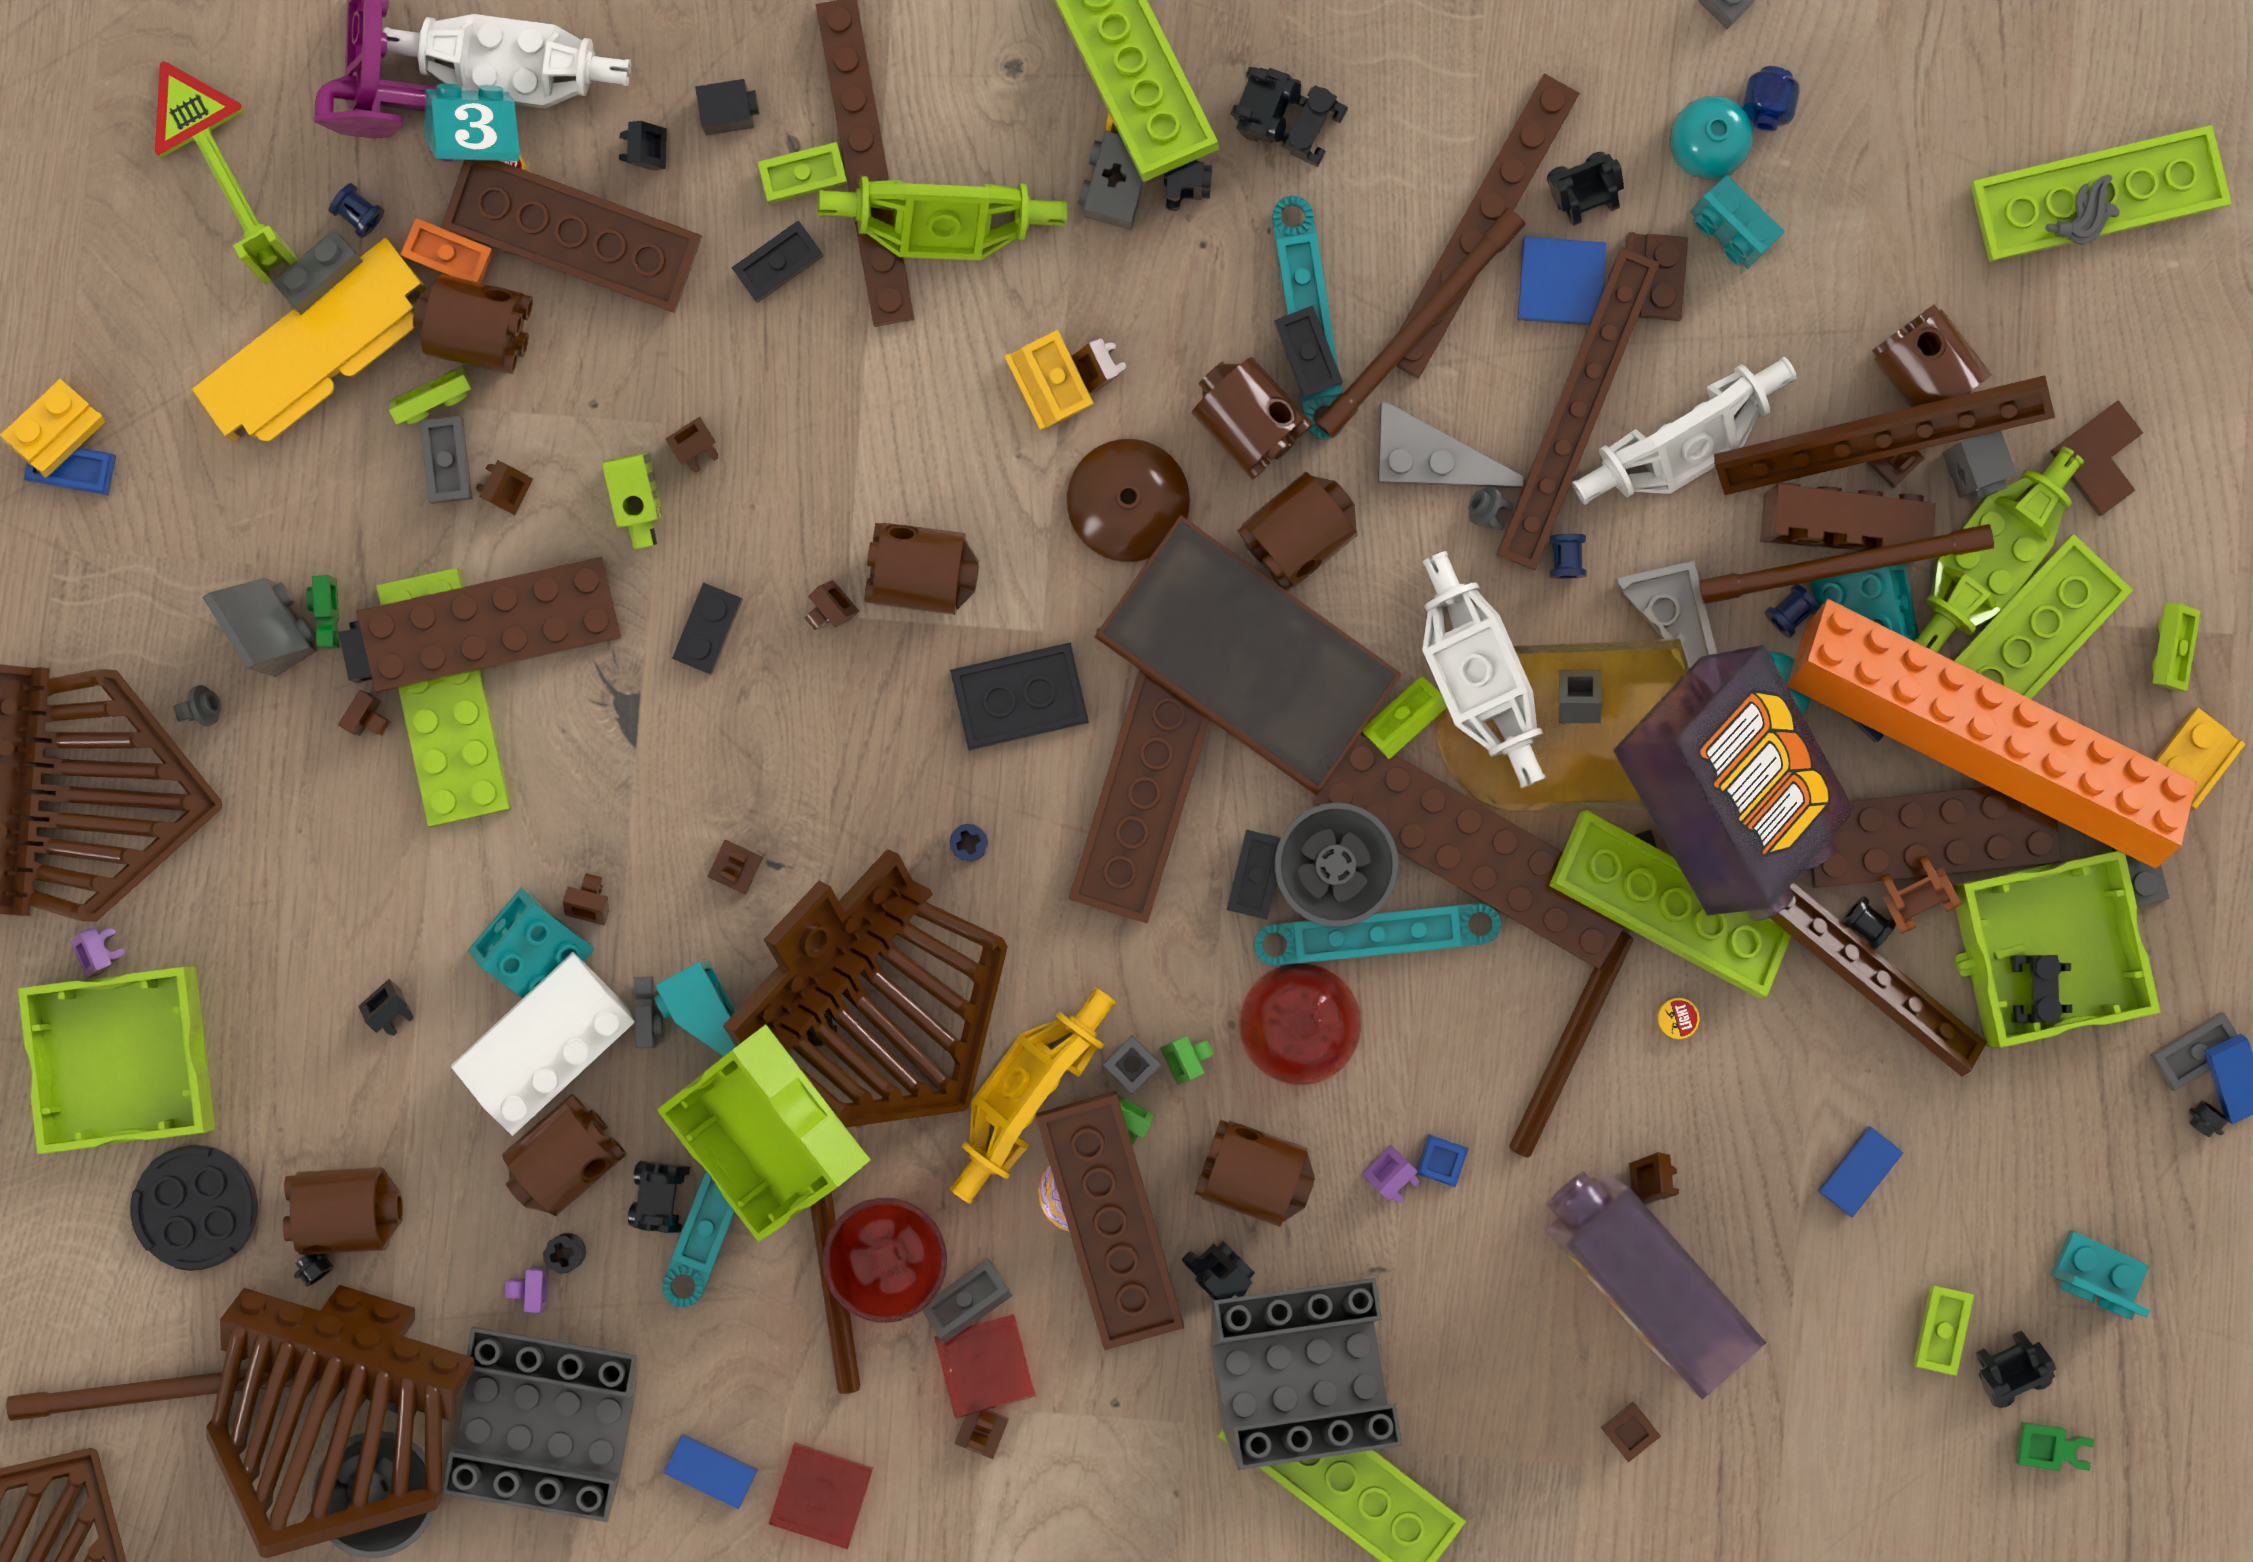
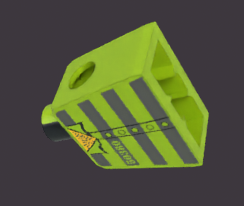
M650 452L603 462L602 467L617 528L629 527L633 549L656 545L657 539L653 521L662 517V510ZM631 496H637L642 500V512H635L630 508L629 499Z

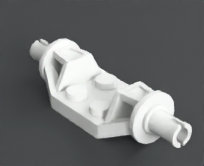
M471 14L436 21L435 18L426 17L420 33L395 30L385 27L383 33L387 34L386 54L417 57L421 74H431L444 84L460 85L462 90L478 91V87L481 85L500 86L504 89L503 92L510 94L515 105L547 109L576 95L586 96L592 81L622 84L623 86H628L630 81L627 73L631 74V60L595 56L592 39L584 38L581 40L553 24ZM435 58L454 63L455 69L436 63ZM555 76H576L575 81L554 83Z
M1782 357L1779 361L1755 375L1746 366L1740 364L1734 368L1733 374L1707 387L1710 401L1700 403L1688 414L1673 423L1663 425L1656 433L1647 438L1635 429L1612 446L1604 445L1599 448L1602 466L1581 479L1572 482L1576 495L1586 505L1589 501L1613 487L1619 489L1627 498L1633 495L1634 492L1671 494L1715 468L1714 454L1742 448L1758 416L1764 417L1770 413L1767 396L1789 382L1797 380V374L1792 364L1786 357ZM1746 402V404L1744 405L1736 419H1734V415L1736 414V412ZM1645 464L1649 472L1627 474L1625 469Z
M1447 551L1432 556L1433 559L1427 558L1422 562L1437 593L1434 599L1424 605L1428 613L1422 650L1454 724L1487 748L1490 757L1502 753L1503 756L1508 755L1521 788L1533 785L1536 781H1542L1546 776L1540 768L1531 744L1534 743V739L1542 736L1544 733L1541 728H1537L1533 690L1501 617L1478 592L1480 589L1478 583L1474 582L1467 585L1459 583L1449 561ZM1446 606L1453 626V630L1447 633L1445 632L1442 609ZM1493 720L1504 737L1505 742L1501 743L1485 722Z

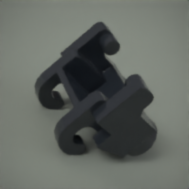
M1248 67L1246 77L1249 80L1239 105H1233L1230 113L1238 122L1236 129L1246 139L1252 141L1259 139L1269 143H1273V141L1279 142L1286 130V119L1283 118L1288 103L1294 104L1298 100L1301 92V81L1273 68L1267 70L1264 68Z
M1315 85L1310 88L1307 94L1308 98L1302 96L1300 92L1296 104L1302 106L1303 109L1294 127L1291 129L1290 135L1284 133L1280 141L1283 142L1281 146L1290 150L1291 155L1315 167H1319L1326 151L1317 147L1315 152L1312 153L1311 147L1329 112H1334L1332 119L1341 123L1348 111V107L1338 102L1337 96L1328 89Z
M1596 152L1591 154L1585 163L1570 169L1564 166L1556 167L1547 175V183L1550 186L1551 195L1558 209H1562L1563 212L1566 211L1568 219L1573 226L1582 222V212L1603 204H1607L1610 211L1620 208L1618 191L1624 189L1622 169L1618 160H1613L1610 154Z
M1194 160L1164 173V186L1167 187L1166 209L1178 211L1183 199H1210L1212 165H1204V162Z
M2058 955L2010 956L2012 972H2023L2022 964H2030L2032 984L2031 1013H2024V1005H2013L2012 1022H2060L2062 1013H2073L2072 1004H2061L2059 1002L2058 979L2060 971H2071V963H2060Z
M639 1161L635 1166L633 1175L635 1184L639 1185L638 1199L629 1208V1225L645 1231L680 1233L682 1224L678 1223L679 1215L673 1214L677 1184L684 1183L685 1175H689L690 1166Z
M1224 1241L1218 1246L1213 1244L1201 1256L1188 1252L1182 1258V1262L1197 1276L1195 1281L1214 1301L1229 1299L1234 1295L1243 1297L1249 1286L1253 1283L1250 1278L1255 1272Z
M2023 1331L2013 1334L2016 1345L1998 1354L1990 1356L1984 1348L1976 1352L1978 1361L1982 1368H1984L1980 1370L1979 1378L1991 1403L1996 1407L2003 1408L2011 1405L2015 1400V1396L2032 1388L2036 1390L2045 1389L2050 1386L2053 1378H2055L2054 1371L2056 1366L2052 1358L2040 1342L2032 1345Z

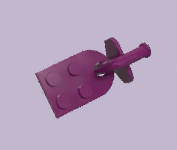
M347 0L345 76L322 85L317 92L315 99V123L342 135L388 138L403 127V118L395 114L381 113L380 106L425 111V89H437V86L379 79L381 58L385 57L387 51V34L381 33L382 17L385 18L387 15L389 0ZM334 98L345 99L348 108L353 111L333 113ZM441 159V160H443V161H453L454 159Z

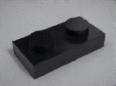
M798 220L734 265L732 269L755 302L758 303L822 258L823 254Z
M1313 305L1274 320L1275 328L1303 399L1342 385V378Z
M703 582L672 659L712 675L743 599Z
M1246 829L1226 910L1267 920L1277 881L1275 855L1281 838Z

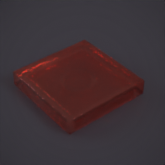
M1014 1314L969 1326L946 1343L938 1335L934 1336L955 1418L1036 1396Z
M794 1443L769 1525L848 1549L874 1467Z

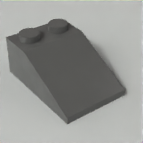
M262 578L213 591L203 596L206 604L247 669L277 677L317 651L312 643V640L316 638L313 629L305 618L297 619L290 608L295 602L281 582L276 585L274 581Z

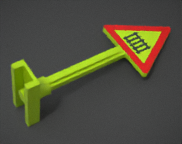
M163 61L160 63L155 154L163 158L189 142L196 141L244 230V239L234 244L233 247L240 260L266 285L272 281L267 270L285 260L292 266L298 261V258L270 225L265 226L259 223L211 134L214 128L243 113L244 107L239 102Z

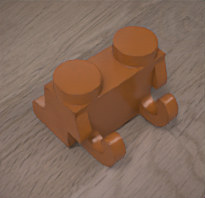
M1927 855L1919 859L1928 877L1900 891L1897 890L1889 874L1881 877L1890 893L1882 898L1901 934L1916 928L1912 917L1940 903L1943 904L1947 912L1962 905L1943 867L1935 871Z

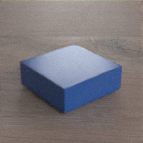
M1428 1134L1416 1174L1456 1187L1469 1148Z

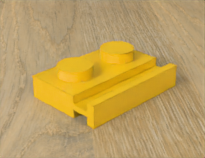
M1058 329L1011 354L1005 355L1007 363L1041 431L1095 405Z
M59 379L4 430L0 436L7 445L32 467L36 468L43 477L47 478L106 421L99 412H96L81 396Z
M2193 708L2154 760L2197 782L2190 809L2198 808L2245 746L2242 740H2238L2231 735L2230 731L2200 708Z

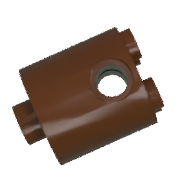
M441 274L418 297L414 308L413 327L417 328L422 338V352L431 357L504 374H513L518 356L524 357L527 350L529 334L522 331L524 320L529 319L532 311L533 297L524 295L521 292Z
M1935 304L1904 326L1908 332L1907 335L1901 328L1872 350L1876 356L1874 360L1910 407L1973 393L1972 390L1992 375L1942 309L1938 310Z
M1253 357L1246 359L1241 364H1225L1222 361L1198 383L1202 388L1203 399L1192 410V414L1252 480L1271 464L1267 458L1278 460L1295 444L1290 439L1291 436L1294 440H1297L1313 425L1309 418Z
M1305 471L1243 522L1242 527L1237 532L1246 542L1245 545L1260 563L1264 562L1278 585L1288 591L1291 587L1295 588L1358 536L1355 504L1335 480L1311 476Z
M884 522L875 523L873 542H870L867 566L871 567L870 578H867L864 602L956 615L957 610L975 593L978 579L979 560L966 541V533Z
M571 1094L502 1154L503 1160L509 1168V1181L506 1183V1186L524 1207L557 1216L621 1161L627 1153L613 1137L607 1138L603 1133L608 1128L604 1120L593 1109L588 1112L584 1104L574 1094Z
M1220 1119L1210 1152L1207 1155L1195 1195L1201 1196L1203 1200L1280 1227L1284 1221L1304 1209L1309 1199L1315 1176L1308 1155V1148L1231 1120L1227 1122Z
M384 1168L305 1171L285 1177L284 1192L286 1200L290 1201V1216H285L283 1219V1236L286 1242L293 1241L294 1249L300 1255L383 1251L387 1249L391 1236L402 1223V1195Z

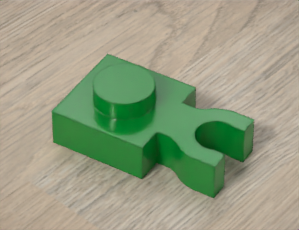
M329 575L312 576V586L307 587L306 601L308 610L314 611V617L317 621V647H322V649L340 648L337 620H339L337 579Z
M2021 1421L2015 1463L2023 1466L2060 1471L2061 1462L2067 1461L2078 1469L2090 1471L2091 1463L2087 1460H2078L2075 1453L2080 1446L2093 1447L2094 1439L2085 1436H2075L2066 1440V1430L2063 1428Z

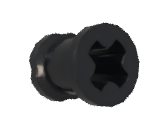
M1863 896L1850 908L1841 922L1865 938L1872 948L1877 949L1894 930L1896 923L1894 919L1887 920L1869 905L1870 900Z
M561 1234L547 1243V1247L543 1252L544 1262L550 1270H554L559 1274L569 1273L584 1261L586 1246L583 1240L576 1234ZM561 1243L564 1248L572 1247L574 1255L568 1258L569 1264L565 1258L558 1259L556 1256V1252L561 1249Z

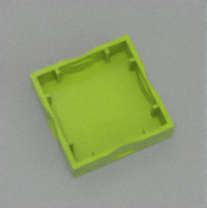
M2119 850L2107 851L1952 885L1962 905L1956 907L1964 948L1968 959L1974 958L1976 964L1975 967L1970 968L1971 980L1984 1038L1987 1042L1986 1047L2002 1048L2057 1036L2069 1029L2086 1025H2107L2161 1013L2149 957L2141 942L2138 931L2137 904L2125 853ZM2024 944L2026 951L2016 955H2058L2060 963H2071V971H2060L2058 979L2059 1002L2061 1004H2072L2073 1013H2062L2060 1022H2012L2013 1005H2024V1013H2031L2032 984L2030 964H2022L2023 972H2012L2010 956L1999 960L1993 959L1990 962L1989 955L1999 950Z
M196 966L18 988L24 1046L32 1070L30 1097L37 1154L136 1140H152L198 1134L216 1130Z
M764 1025L657 1109L693 1158L708 1172L723 1197L758 1242L785 1225L803 1209L812 1206L835 1190L870 1161L866 1153L767 1025Z

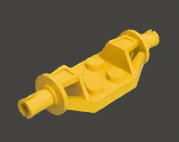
M1095 987L1093 989L1094 991L1075 1017L1072 1015L1067 1017L1058 1011L1055 1016L1058 1018L1057 1020L1020 1033L972 1099L969 1142L964 1141L961 1145L970 1154L969 1158L971 1161L949 1188L969 1204L973 1202V1198L991 1174L994 1176L998 1174L1006 1180L1010 1177V1168L1030 1145L1020 1136L1023 1129L1032 1123L1037 1110L1047 1096L1058 1087L1060 1078L1065 1071L1068 1070L1079 1077L1096 1049L1102 1050L1105 1044L1096 1038L1097 1033L1094 1031L1117 1002L1099 988ZM1069 1033H1072L1070 1037H1068L1054 1049L1048 1046L1050 1043L1060 1039L1061 1037ZM991 1124L995 1128L991 1137L988 1150L986 1152V1146Z

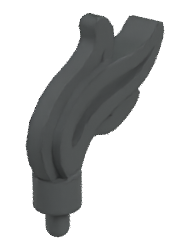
M2105 175L2094 181L2087 193L2088 184L2082 185L2075 199L2076 218L2072 222L2058 221L2057 224H2047L2045 227L2046 231L2054 232L2056 237L2069 238L2074 243L2080 245L2089 244L2094 241L2102 232L2110 216L2115 218L2120 215L2116 205L2105 204L2106 189L2108 183L2112 180V176Z

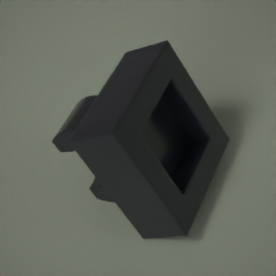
M642 120L628 122V130L622 131L619 136L620 139L628 141L627 154H619V160L649 170L666 169L667 128Z
M390 979L358 1006L365 1023L376 1033L383 1028L387 1034L396 1035L397 1030L390 1021L398 1014L403 1015L408 1021L413 1019L401 989Z

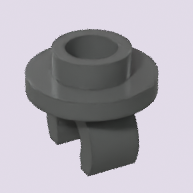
M1489 486L1477 491L1472 496L1468 506L1469 519L1477 526L1485 525L1488 528L1503 530L1504 525L1496 520L1495 514L1499 508L1512 511L1514 506L1510 501L1501 499L1499 490Z
M203 685L193 687L190 690L189 701L173 706L178 722L189 719V721L197 720L204 726L215 724L221 711L218 696Z

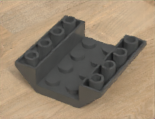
M1375 1278L1212 1301L1210 1349L1223 1432L1238 1470L1402 1446L1396 1403L1387 1404L1374 1322L1382 1320Z
M473 1326L471 1328L467 1356L474 1358V1371L467 1380L456 1445L449 1452L442 1494L608 1522L622 1471L636 1392L638 1355Z

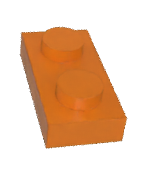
M415 218L400 256L440 274L481 283L494 250Z

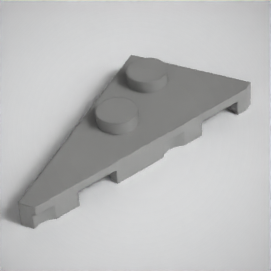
M1388 402L1381 403L1378 483L1523 487V476L1394 405Z
M1695 560L1615 579L1617 587L1715 704L1728 701L1706 606L1702 602Z

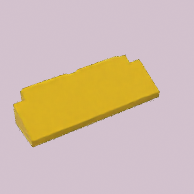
M386 237L360 257L363 261L302 315L293 309L192 388L225 437L234 442L237 441L241 436L236 430L243 425L248 434L253 438L258 437L264 442L274 440L333 393L334 383L331 378L339 372L348 377L357 375L415 329L413 327L415 307L408 300L407 296L414 290L422 294L427 288Z

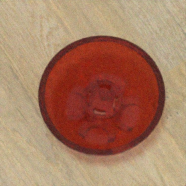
M1310 963L1286 964L1265 973L1248 991L1240 1011V1037L1248 1057L1267 1076L1286 1084H1315L1338 1073L1352 1058L1361 1035V1013L1352 990L1332 971Z
M874 1198L863 1201L848 1209L831 1228L823 1250L824 1276L833 1296L852 1314L873 1322H897L910 1318L922 1311L939 1292L947 1269L946 1245L936 1223L918 1206L896 1198ZM886 1245V1247H882L878 1251L874 1248L876 1247L878 1249L879 1247ZM895 1248L898 1252L899 1258L902 1257V1259H898L897 1253L894 1250Z

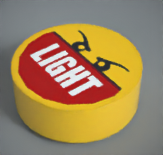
M1671 998L1661 1004L1657 1011L1656 1020L1659 1029L1664 1035L1674 1039H1684L1691 1036L1697 1030L1700 1016L1698 1009L1691 1001L1684 998Z

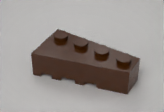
M1776 483V486L1764 493L1760 542L1863 551L1933 537L1936 503L1924 502V496L1918 494H1899L1898 499L1883 497V492L1874 490H1859L1858 493L1842 492V488L1821 486L1810 488L1794 483Z

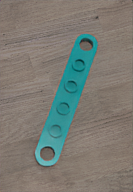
M1290 195L1278 201L1272 213V224L1287 315L1313 305L1338 368L1313 210L1306 199ZM1295 206L1301 209L1305 217L1304 222L1297 228L1287 227L1281 220V213L1285 208ZM1341 385L1303 399L1299 389L1302 411L1313 423L1307 431L1313 437L1320 440L1332 439L1315 425L1313 415L1319 408H1328L1342 394Z
M1483 903L1378 913L1360 923L1342 927L1325 926L1310 920L1271 924L1263 927L1256 934L1254 951L1262 962L1275 966L1483 945L1497 937L1501 928V920L1493 907ZM1476 912H1484L1491 919V929L1483 936L1474 935L1468 927L1470 916ZM1270 933H1279L1286 940V950L1278 957L1267 955L1262 947L1264 938Z
M705 1171L662 1284L663 1295L667 1301L674 1306L682 1308L695 1304L702 1297L735 1214V1211L723 1197L718 1186L707 1171ZM687 1274L694 1280L696 1285L695 1291L690 1297L683 1298L674 1293L672 1282L677 1275Z

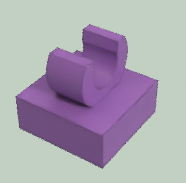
M93 927L80 932L70 941L87 979L103 973L112 965L111 962L118 960L125 953L123 948L110 952L104 947V940L116 934L115 929L108 928L98 934L96 928Z
M1391 1145L1362 1173L1388 1201L1393 1198L1395 1201L1401 1202L1404 1198L1398 1191L1408 1181L1415 1187L1419 1184V1180L1415 1176L1418 1171Z
M532 1266L526 1270L525 1279H509V1281H505V1298H524V1312L541 1313L547 1309L549 1268Z

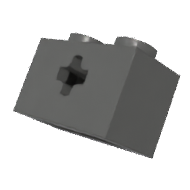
M1105 131L1103 142L1096 140L1094 142L1089 164L1096 167L1092 181L1084 180L1078 204L1085 205V218L1131 230L1144 182L1120 134ZM1114 171L1120 172L1121 181L1123 182H1118L1115 188L1108 187V179L1106 177H1111Z
M2001 431L1969 438L1942 452L1959 498L1972 494L1974 501L1998 493V491L2008 488L2005 480L2017 475Z

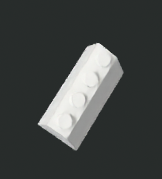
M572 952L451 1065V1068L482 1107L513 1136L634 1024L635 1020L630 1008Z

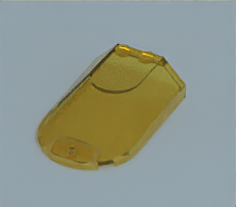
M1680 638L1513 646L1533 690L1537 728H1541L1544 733L1533 740L1534 743L1531 744V747L1546 778L1539 782L1536 781L1535 784L1525 788L1520 787V782L1508 755L1503 756L1502 753L1490 757L1487 748L1455 726L1448 708L1437 716L1436 732L1438 745L1449 773L1454 779L1457 778L1473 794V798L1490 807L1505 811L1531 812L1679 809L1688 806L1697 759L1693 677ZM1559 670H1601V723H1559ZM1494 721L1485 722L1501 743L1505 742Z

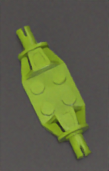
M861 176L859 188H856V192L819 190L818 217H855V221H858L859 234L867 233L898 257L983 260L1015 239L1017 241H1024L1029 224L1065 227L1067 202L1066 200H1030L1027 184L1020 182L1017 188L993 184H984V187L912 184L903 183L902 180L869 182L867 176ZM871 207L892 210L893 226L872 217ZM992 214H1015L1014 221L990 230Z
M2062 447L2042 475L2032 470H2024L2020 480L2008 485V488L1982 499L1960 529L1990 524L1994 539V549L1937 558L1934 562L1931 593L1925 600L1934 617L1914 642L1937 653L1954 630L1972 635L1976 630V625L1997 615L2021 589L2053 547L2063 512L2068 510L2072 504L2070 497L2063 491V488L2077 469L2084 463L2079 455L2069 460L2074 451L2067 447ZM2028 488L2030 489V491L2019 502L2014 501L2025 490H2027ZM1953 581L1956 586L1946 602L1944 597Z

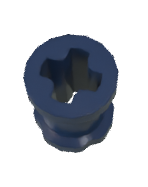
M349 183L337 193L330 203L328 211L334 216H342L356 228L355 233L363 238L378 225L385 210L379 205L373 206L357 193L358 188Z
M1555 534L1550 536V543L1553 544L1554 569L1550 570V578L1575 579L1587 577V570L1582 565V544L1586 542V535Z
M1799 584L1791 587V593L1775 608L1769 607L1765 611L1769 621L1788 638L1795 634V628L1811 613L1815 614L1820 608L1815 598Z
M973 824L960 825L953 831L950 838V847L954 855L961 860L969 862L983 857L988 846L985 832ZM968 831L971 836L978 835L980 837V842L975 845L976 852L974 854H970L966 849L960 850L958 848V844L963 841L962 834Z

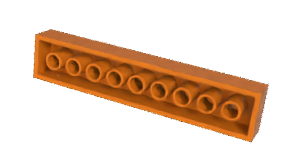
M1830 599L1824 602L1806 624L1786 684L1787 687L2155 869L2182 846L2196 781Z

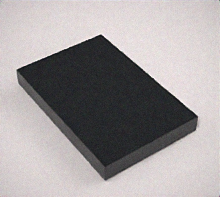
M1071 642L950 670L969 751L1089 723Z

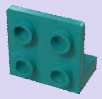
M1727 174L1710 191H1707L1690 211L1695 216L1693 222L1696 227L1708 237L1714 235L1724 245L1722 251L1726 257L1737 266L1743 264L1747 269L1785 232Z
M1906 564L1811 581L1814 598L1820 607L1827 599H1830L1912 641L1918 638L1919 633Z
M521 887L468 951L483 970L524 998L572 952L584 962L592 953L593 947L545 911L535 897Z
M2070 1230L2050 1276L2062 1281L2059 1288L2094 1303L2097 1296L2100 1298L2097 1306L2130 1320L2133 1319L2135 1313L2146 1318L2150 1313L2149 1309L2134 1303L2150 1266Z

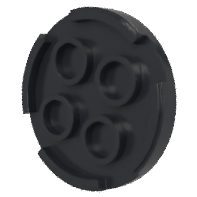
M203 1145L179 1147L165 1152L154 1159L137 1182L136 1188L132 1192L130 1204L133 1229L145 1250L149 1251L160 1261L176 1269L188 1271L208 1269L224 1263L236 1255L249 1240L255 1227L258 1213L257 1193L246 1169L228 1153Z

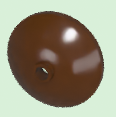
M1138 439L1110 441L1089 452L1074 470L1067 491L1069 519L1078 537L1095 553L1120 562H1137L1149 559L1180 515L1187 519L1190 506L1188 483L1178 463L1165 450L1152 443ZM1125 490L1133 491L1137 497L1136 501L1132 504L1123 503L1120 499L1122 492Z

